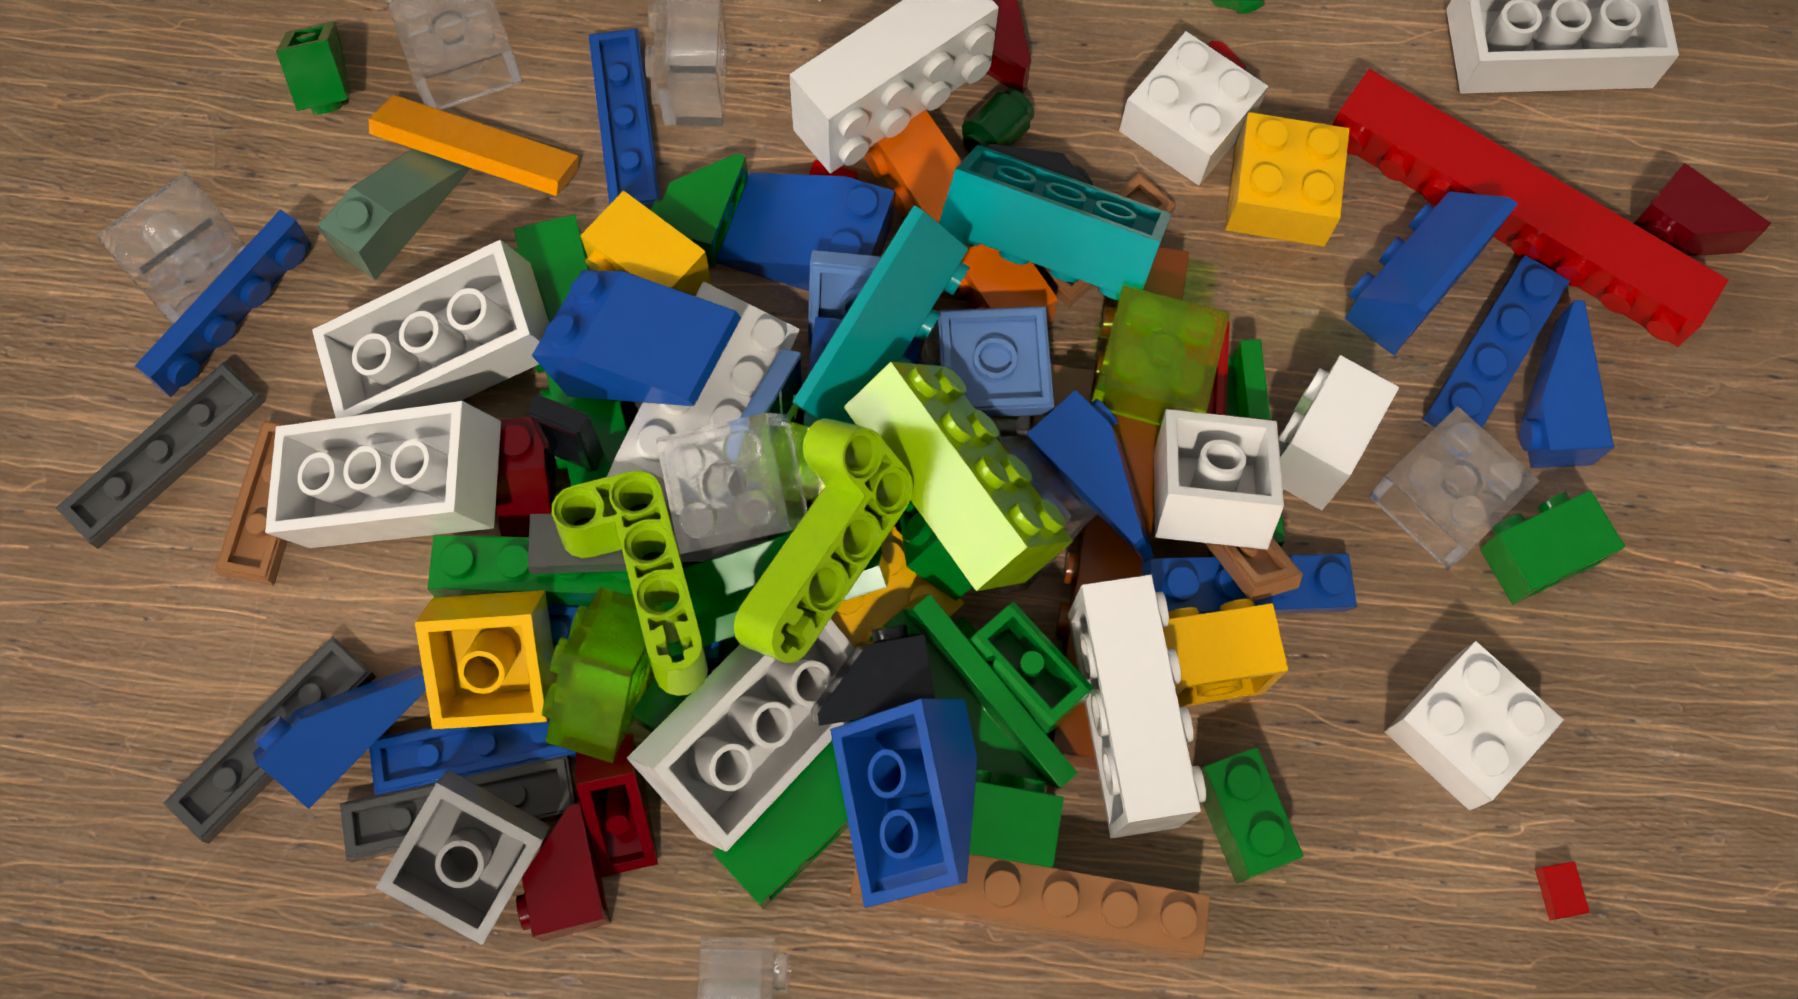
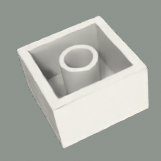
M1185 31L1127 99L1119 132L1200 186L1237 141L1248 112L1258 113L1268 85Z
M1341 355L1330 372L1319 368L1291 413V418L1284 430L1278 436L1282 488L1322 511L1351 476L1399 387Z
M1166 409L1153 453L1155 537L1268 550L1284 507L1277 421Z
M1475 641L1456 654L1384 732L1470 811L1493 801L1560 726L1564 719Z

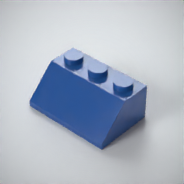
M1448 192L1436 207L1427 202L1408 226L1414 231L1409 239L1405 242L1400 237H1397L1378 261L1384 265V268L1376 277L1367 272L1350 292L1349 297L1355 303L1345 319L1392 355H1395L1480 255L1518 203L1510 197Z

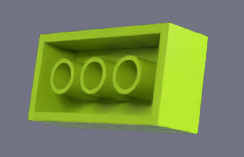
M890 362L844 406V409L856 425L872 428L908 469L913 481L912 503L976 591L1025 583L1073 542V539L1064 529L1066 520L1063 514L1052 502L1040 497L1030 483L1032 474L1027 466L1015 455L1008 454L996 438L999 436L997 426L985 413L975 410L964 395L967 391L964 382L953 370L945 366Z

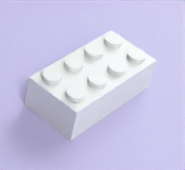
M902 0L789 74L794 132L830 174L844 164L846 166L855 164L864 157L869 147L884 137H895L907 127L912 118L926 109L929 111L937 109L948 99L951 92L966 82L969 84L977 82L988 72L992 62L999 7L993 0Z
M1451 0L1446 9L1460 94L1653 88L1679 56L1668 0Z
M498 240L312 329L335 418L461 401L537 366L539 363L533 358L532 354L542 339L549 320L531 263L502 240Z
M704 281L695 297L736 310L741 319L694 406L643 402L607 475L609 477L639 470L650 473L657 478L661 486L667 510L719 507L741 459L738 420L779 351L783 348L791 350L800 330Z
M463 401L276 426L265 533L307 548L494 529L501 421Z
M1152 575L1081 585L1068 613V620L1078 671L1094 687L1084 703L1110 838L1179 828L1201 812L1199 803L1206 800V788L1200 767L1198 765L1191 766L1187 743L1193 741L1192 720L1186 706L1179 707L1175 684H1179L1181 681L1180 663L1175 649H1167L1163 627H1167L1169 623L1166 598L1163 592H1155Z
M832 619L829 620L810 650L802 659L794 663L781 662L740 644L705 679L704 684L697 691L692 692L627 759L698 839L727 852L831 742L830 729L849 722L845 721L818 726L812 722L811 709L851 654L854 647Z

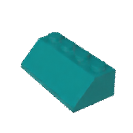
M977 145L955 169L939 224L966 246L975 247L982 244L999 250V255L1012 263L1024 265L1032 262L1049 268V274L1059 280L1071 283L1082 280L1098 286L1099 292L1109 298L1126 301L1128 298L1139 301L1172 214Z
M914 205L792 401L794 405L818 420L827 418L855 424L844 409V406L890 362H912L903 354L914 336L923 342L926 340L941 315L932 309L943 290L953 295L970 267L961 262V260L968 251V248L925 211Z

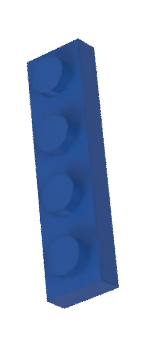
M280 209L140 359L135 367L169 397H172L180 387L189 384L196 377L200 365L211 353L231 339L236 326L253 308L259 307L266 301L271 288L288 270L295 268L303 260L306 250L312 243L298 222Z
M1524 255L1516 265L1422 420L1469 447L1477 438L1570 280Z
M1349 554L1288 555L1303 573L1299 588L1254 601L1255 606L1273 603L1275 614L1342 612L1357 607ZM1216 557L1149 559L1146 563H1141L1142 576L1152 575L1155 592H1163L1168 612L1186 607L1198 608L1199 614L1220 611V606L1224 603L1248 599Z

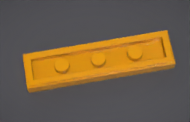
M392 95L368 119L369 134L554 196H558L578 171V155L396 95Z

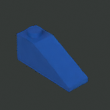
M1574 300L1554 322L1522 417L1519 439L1522 449L1528 451L1531 468L1594 465L1614 448L1585 300Z
M1074 390L1027 433V436L1039 455L1146 563L1154 554L1124 450L1113 429L1118 420L1099 399L1096 398L1092 403H1089Z
M418 665L295 710L286 720L280 715L275 717L261 730L254 740L259 745L252 752L256 764L309 809L426 691L422 667Z

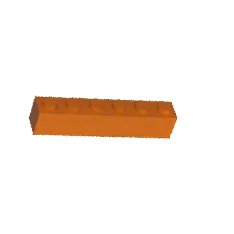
M924 110L912 118L901 133L892 138L884 137L869 147L865 154V159L873 175L877 179L884 177L890 188L895 191L894 205L904 218L907 217L915 205L939 223L955 169L962 160L927 110ZM982 244L975 247L966 246L968 251L961 262L970 268L954 293L957 297L965 296L973 309L1046 307L1047 324L1053 322L1058 298L1032 262L1024 265L1016 264L1003 259L999 255V250Z

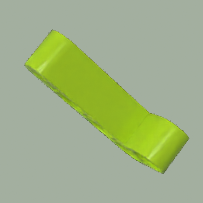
M827 418L820 419L809 427L803 443L804 458L808 466L826 486L741 604L735 616L733 626L735 637L746 648L784 663H794L802 659L907 508L913 492L912 477L900 459L872 428Z
M629 471L573 485L562 490L552 503V517L565 550L572 556L579 558H590L622 550L647 653L659 687L666 693L676 696L688 695L697 691L704 684L708 674L707 660L663 492L657 478L644 471ZM638 504H648V506L642 510H630L633 506H636ZM582 518H591V520L584 525H573L576 521ZM650 552L663 553L654 560H641L644 555ZM671 601L677 603L666 612L652 610L662 602ZM680 640L684 660L673 663L668 643Z

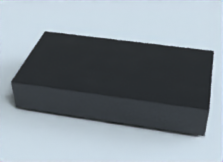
M536 394L527 412L547 453L590 471H596L604 456V452L589 415Z

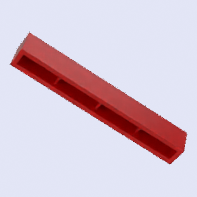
M1368 69L1339 110L1332 126L1349 128L1348 154L1356 155L1380 169L1387 178L1402 182L1422 194L1429 203L1435 206L1440 203L1448 192L1510 197L1518 205L1493 236L1495 239L1511 247L1513 252L1521 258L1526 255L1570 280L1569 286L1578 287L1601 301L1608 310L1623 314L1645 327L1655 338L1668 341L1676 347H1679L1702 326L1729 279L1371 69Z

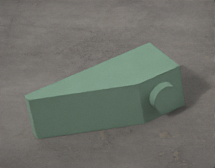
M411 149L352 186L317 226L336 255L376 280L471 168Z

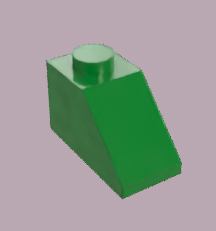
M332 21L286 32L276 53L296 110L301 111L311 108L312 113L318 115L340 109L343 106L341 101L348 100L351 87L336 22Z
M737 153L670 182L663 200L656 199L651 208L653 213L705 250L708 265L716 267L717 256L748 180L746 156Z

